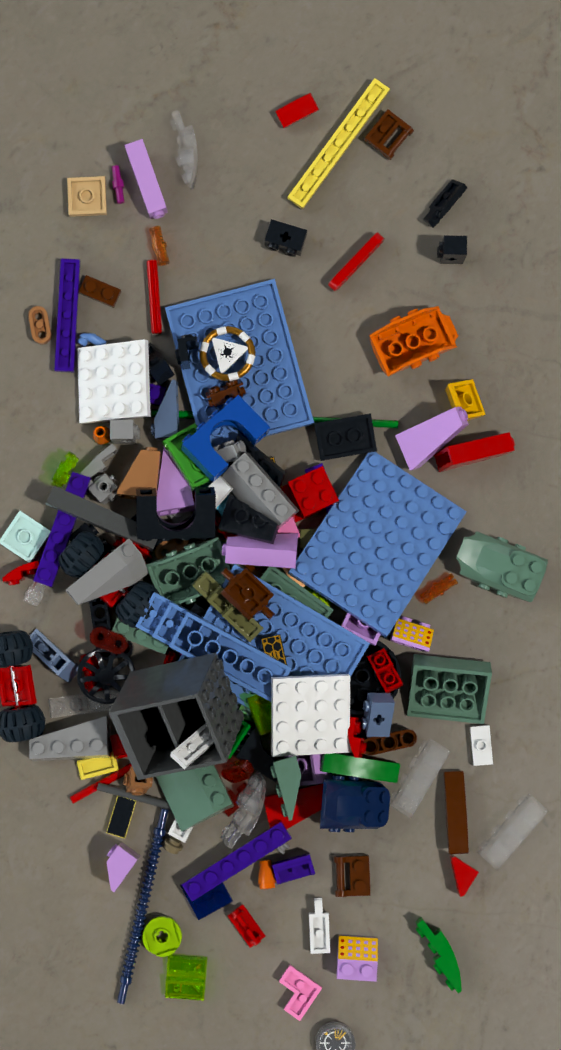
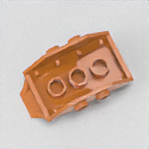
M439 306L422 310H411L407 313L408 316L403 318L397 316L390 320L391 323L370 334L373 352L381 369L387 376H391L409 367L412 369L418 368L422 365V362L426 360L432 362L440 358V354L457 347L455 343L458 338L457 331L450 316L441 313Z

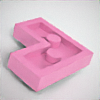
M290 964L279 979V982L294 992L285 1005L284 1010L300 1021L321 991L322 986Z

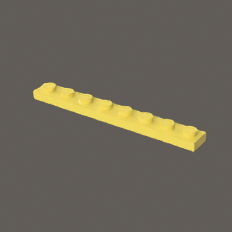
M374 78L288 195V200L302 210L389 93L390 88Z

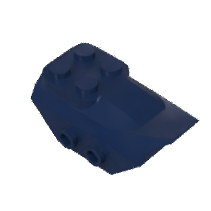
M333 775V779H324L320 829H329L330 832H340L341 829L344 832H355V829H378L385 826L389 819V790L381 782L361 781L359 777L347 776V780H345V776Z

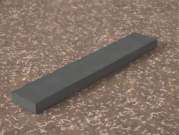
M52 487L46 505L126 540L130 539L133 543L149 550L154 549L157 539H152L151 541L137 540L136 521L61 488Z

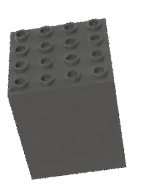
M217 653L131 671L109 711L111 720L138 780L226 763L244 720V714L237 705L236 694L231 690L230 679L225 675L223 662L218 658ZM206 723L215 744L184 770L170 754Z

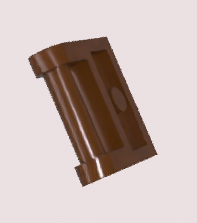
M387 109L364 140L381 152L385 158L391 160L394 157V152L407 136H411L414 130ZM397 128L402 129V132L389 148L385 147V143Z
M369 855L335 856L334 863H336L337 876L335 897L371 896ZM344 863H349L350 889H345Z

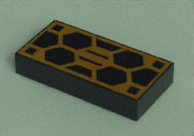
M281 634L261 638L264 652L287 665Z

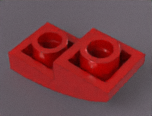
M309 93L275 112L283 128H287L317 112L319 108L312 94Z
M40 561L30 562L13 569L2 578L3 582L8 583L9 586L20 584L21 580H25L24 572H26V575L36 574Z
M385 648L367 657L385 693H390L403 686V682Z
M350 716V727L348 728L350 747L355 758H362V754L366 753L367 747L364 738L357 737V733L360 734L362 723L359 722V717Z

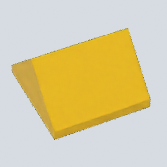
M473 379L450 383L446 386L445 391L451 407H462L468 415L467 421L486 415Z

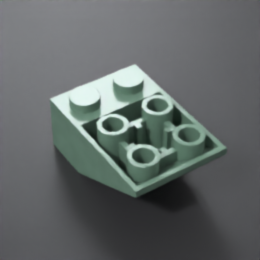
M296 755L274 760L273 765L270 766L273 779H278L279 784L276 785L278 797H283L284 804H281L284 817L288 816L289 821L293 818L301 780V771Z

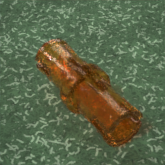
M152 227L149 229L158 266L167 265L170 261L166 252L167 244L164 242L161 227Z
M450 573L440 582L433 583L431 588L419 594L421 599H424L423 602L427 605L439 595L443 596L446 590L458 584L457 580H452L454 576Z

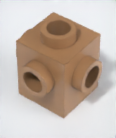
M131 766L127 774L124 775L123 780L126 792H130L135 796L145 794L152 787L153 777L138 780Z

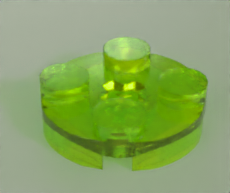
M70 451L66 453L65 462L61 461L50 485L62 488L67 483L70 477L68 472L76 466L79 460L76 454Z

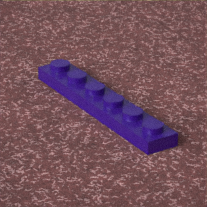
M61 259L55 372L74 373L80 259Z
M72 471L65 491L84 499L91 478ZM58 510L33 581L53 587L60 568L58 557L68 545L77 518Z
M281 821L190 878L182 886L191 901H194L291 840L292 837Z

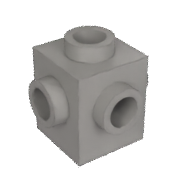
M104 473L97 476L93 481L94 484L89 488V491L98 501L106 505L109 501H114L118 497L117 490L120 482L114 475L109 476Z

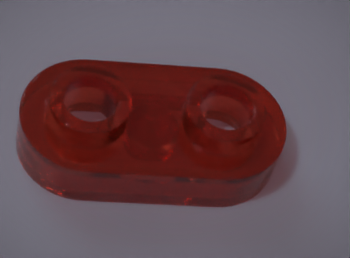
M97 627L90 633V641L96 647L114 654L123 653L128 648L127 638L120 633L104 627ZM99 633L104 635L103 640L98 639ZM117 640L122 642L121 647L116 646Z
M237 760L226 764L221 774L227 781L237 783L249 779L254 769L249 761Z

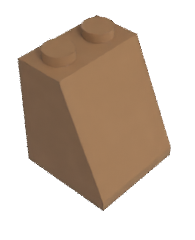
M146 447V450H140L117 490V495L120 498L136 500V489L156 488L157 495L162 454L160 451H157V448Z

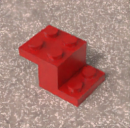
M323 466L297 477L281 487L285 495L299 509V512L293 516L295 523L339 502Z

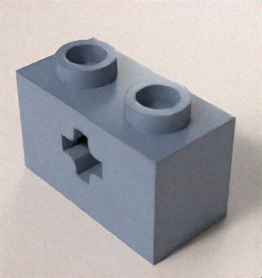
M367 693V699L363 702L364 717L361 718V729L364 730L367 737L390 736L395 706L390 693Z

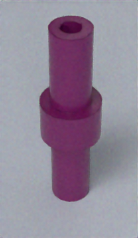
M115 165L112 166L113 190L116 192L117 204L125 203L123 195L124 182L121 179L119 166Z

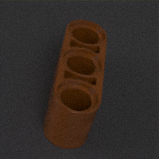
M410 729L390 732L389 737L393 738L394 744L389 748L385 747L383 743L386 737H367L364 739V742L373 741L375 748L371 752L366 751L365 754L376 755L411 747L416 743L417 735ZM407 732H410L413 736L410 743L403 742L402 737Z

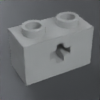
M110 420V440L113 444H136L137 439H140V428H138L134 420Z

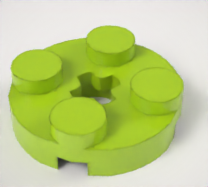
M158 916L153 918L145 926L143 932L144 946L149 952L159 957L173 954L180 946L182 940V930L179 924L172 917ZM160 931L168 935L164 942L157 938Z

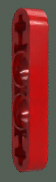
M377 232L335 275L328 286L336 292L374 253L385 238Z

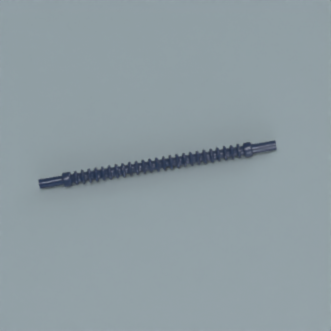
M161 808L157 827L154 828L153 834L155 837H152L154 842L151 843L153 847L150 848L151 853L148 854L150 859H147L149 864L146 865L148 869L144 871L146 873L143 876L145 881H142L144 886L141 887L142 892L139 893L141 895V898H138L140 903L137 904L139 908L136 909L137 914L134 915L136 917V920H133L135 925L132 926L134 930L131 931L132 936L129 937L131 940L128 943L130 947L127 948L129 952L126 953L127 959L124 960L126 964L123 965L125 969L122 970L123 975L120 977L121 986L117 1000L119 1004H125L128 986L132 983L131 975L134 974L132 969H135L133 964L136 963L134 959L137 958L136 953L139 952L137 947H140L138 942L141 939L139 937L143 935L141 933V930H144L142 925L145 924L143 920L146 919V908L149 907L147 903L150 902L148 898L151 897L150 891L153 890L151 886L154 885L152 880H155L153 876L156 875L155 869L158 868L156 866L159 863L157 858H160L158 853H161L160 847L163 846L161 842L164 841L162 837L166 833L164 828L168 809Z

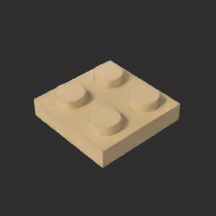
M105 176L67 178L69 217L107 215Z

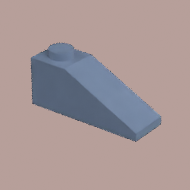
M176 380L171 381L154 418V424H151L152 435H155L157 440H165L180 431L178 382Z
M36 628L30 635L33 643V652L59 677L70 683L77 675L79 665Z

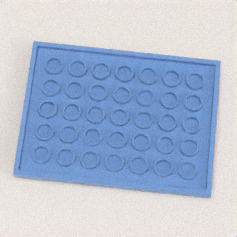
M275 279L165 307L176 349H179L177 339H180L181 336L192 334L197 337L199 348L188 350L191 369L183 370L182 364H180L197 427L202 422L207 423L214 411L217 409L220 411L225 407L224 404L210 407L208 400L211 397L207 398L205 393L213 386L221 387L226 385L227 381H221L210 376L204 370L200 361V347L204 338L211 331L224 326L241 329L253 341L256 357L250 371L239 378L243 383L240 387L244 386L246 394H243L241 398L270 426L269 433L265 437L314 424ZM227 333L215 337L221 340L247 346L246 343L235 334ZM211 341L207 351V360L220 373L213 342ZM248 350L224 374L241 370L246 364ZM223 426L212 432L210 442L212 447H215L232 439L235 442L239 433L244 437L245 435L234 427Z
M370 452L366 455L338 497L339 502L334 503L296 560V568H291L288 574L386 638L467 511L376 452Z
M234 564L230 572L236 575L244 569ZM257 576L255 577L274 594L269 600L267 607L275 615L270 620L262 612L253 616L264 629L251 642L222 617L212 605H210L203 617L263 652L261 638L281 634L287 665L292 668L288 676L349 674L351 677L370 644L368 641ZM227 579L222 584L223 588L228 585L229 581ZM182 654L178 661L189 659V657ZM230 680V687L232 692L236 694L237 702L252 710L249 699L259 695ZM262 697L263 703L267 706H271V704L266 703L264 701V698ZM263 713L265 718L271 721V717Z

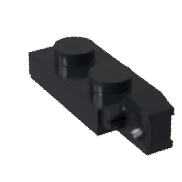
M453 179L429 206L428 214L424 217L428 226L434 228L440 222V219L449 212L451 207L466 191L467 186L464 183Z

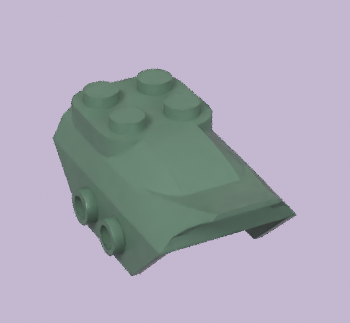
M478 531L472 536L464 537L456 557L461 567L459 574L478 583L479 588L487 591L491 588L497 591V595L504 598L511 596L527 602L533 601L547 568L548 559L525 551L526 547L515 544L513 546L508 544V540L497 537L495 539Z
M216 537L198 545L191 543L184 546L185 550L177 552V550L166 553V557L146 564L154 587L160 595L177 604L183 602L190 604L195 602L197 597L202 596L192 584L205 570L222 586L226 578L221 572L226 567L231 571L234 564L225 563V556H222V546L227 542L221 541Z

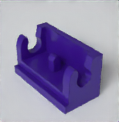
M310 853L272 863L278 885L315 874Z

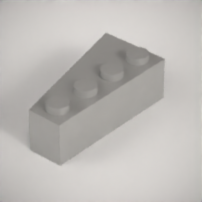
M107 716L29 740V759L32 761L111 758L110 718Z

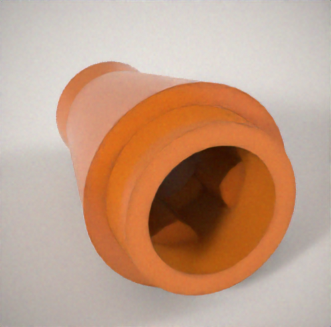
M106 426L96 427L93 432L94 441L101 445L107 444L110 441V429ZM104 431L103 435H98V432Z
M271 860L260 861L258 877L260 889L275 888L277 881Z

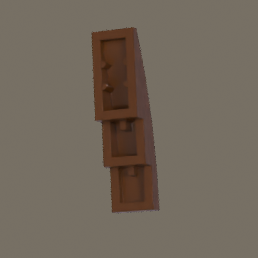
M464 771L444 772L449 854H468Z

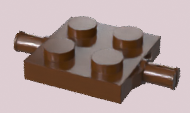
M227 567L221 572L229 581L221 594L248 620L260 612L269 620L275 615L267 607L269 600L274 594L248 569L245 568L236 575L232 574Z

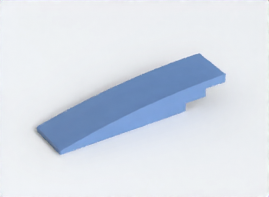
M156 592L152 594L149 600V608L151 605L154 608L149 613L150 617L145 619V616H141L135 626L189 658L217 653L218 658L223 662L224 673L231 681L270 702L271 677H287L292 669L274 657Z

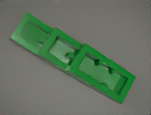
M332 753L323 754L320 771L397 783L400 764Z

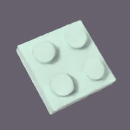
M19 510L1 537L0 544L30 563L33 562L49 538L51 531Z

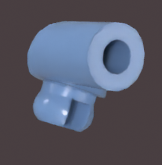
M82 333L77 340V343L83 347L88 342L96 346L104 345L107 342L94 333Z

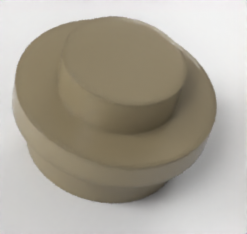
M174 837L166 838L164 841V849L172 854H178L183 848L181 841Z

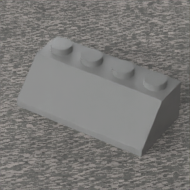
M244 453L222 475L233 488L231 492L238 500L248 504L257 512L279 525V529L299 512V509L249 453Z

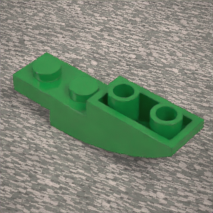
M422 917L415 921L418 926L415 928L422 938L426 936L430 942L427 945L434 954L438 952L433 957L435 962L433 967L439 975L443 973L446 976L447 980L445 983L451 991L455 989L459 994L462 991L460 970L448 940L440 928L432 932Z

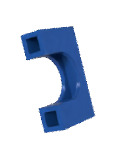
M239 395L234 399L232 397L225 402L223 409L214 411L207 423L202 422L196 428L197 431L193 435L188 434L182 440L181 450L212 482L226 472L229 465L211 445L210 435L213 431L223 426L234 427L241 431L255 446L270 430V426Z

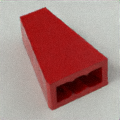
M510 432L448 446L437 452L434 457L438 471L443 472L509 454L515 451V443Z
M323 783L298 789L291 821H289L288 816L284 817L281 808V804H284L283 797L279 798L278 794L264 796L263 800L270 828L282 821L286 829L320 811L322 807Z

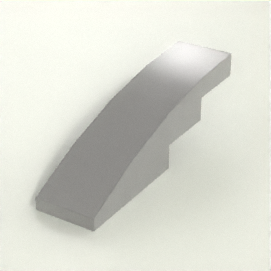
M113 443L99 453L80 473L91 478L86 493L89 492V488L94 484L92 480L107 470L104 462L118 453Z

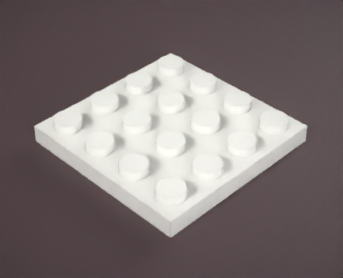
M143 339L77 348L79 423L87 424L151 417L148 340Z
M349 674L271 677V755L273 757L350 752L348 729L350 727Z

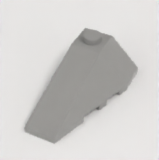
M127 539L65 591L77 605L120 589L133 586L149 572L141 552L130 539Z

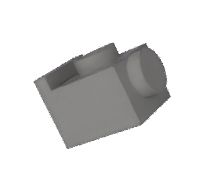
M232 439L213 447L227 463L237 460L244 453H247L246 446L242 440L234 442Z

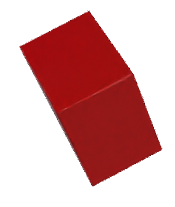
M451 855L450 860L458 895L462 897L466 894L479 872L461 859Z

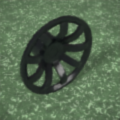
M100 647L87 653L81 660L77 670V681L82 693L96 703H114L116 698L110 699L109 689L113 687L120 692L122 687L117 684V681L126 680L128 675H118L117 673L127 665H129L130 671H135L134 664L129 656L113 647ZM101 652H111L107 666H104L100 655ZM117 654L125 661L113 668L112 665ZM93 655L96 656L98 661V669L87 663V660ZM83 667L92 671L95 676L82 678ZM85 682H96V685L90 692L83 685ZM100 688L104 689L105 699L97 698L94 694Z

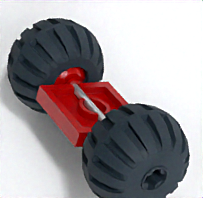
M82 531L60 554L58 562L67 575L80 578L96 565L95 563L104 554L105 548L98 536L91 532ZM140 581L129 591L127 590L129 587L99 597L112 608L123 596L115 608L117 617L122 623L128 624L129 627L137 628L135 626L141 616H145V619L150 617L149 613L154 608L152 605L149 608V600L154 592L158 594L159 592L153 585Z
M22 630L0 633L2 706H14L0 712V736L6 742L30 740L41 736L45 729V716L39 706L34 705L37 703L31 665L16 666L28 662L33 654L32 640L27 632Z

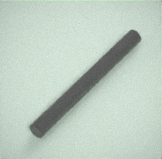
M98 783V791L171 810L168 802L147 795L135 796L130 792H126L125 789Z

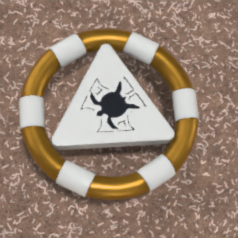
M224 326L211 331L204 338L200 347V361L204 370L213 378L221 381H233L246 375L252 368L256 357L255 347L251 338L241 329L231 326ZM227 333L235 334L239 336L246 343L247 346L221 340L215 337ZM211 341L213 342L220 373L207 360V351ZM248 350L245 366L238 372L224 374Z

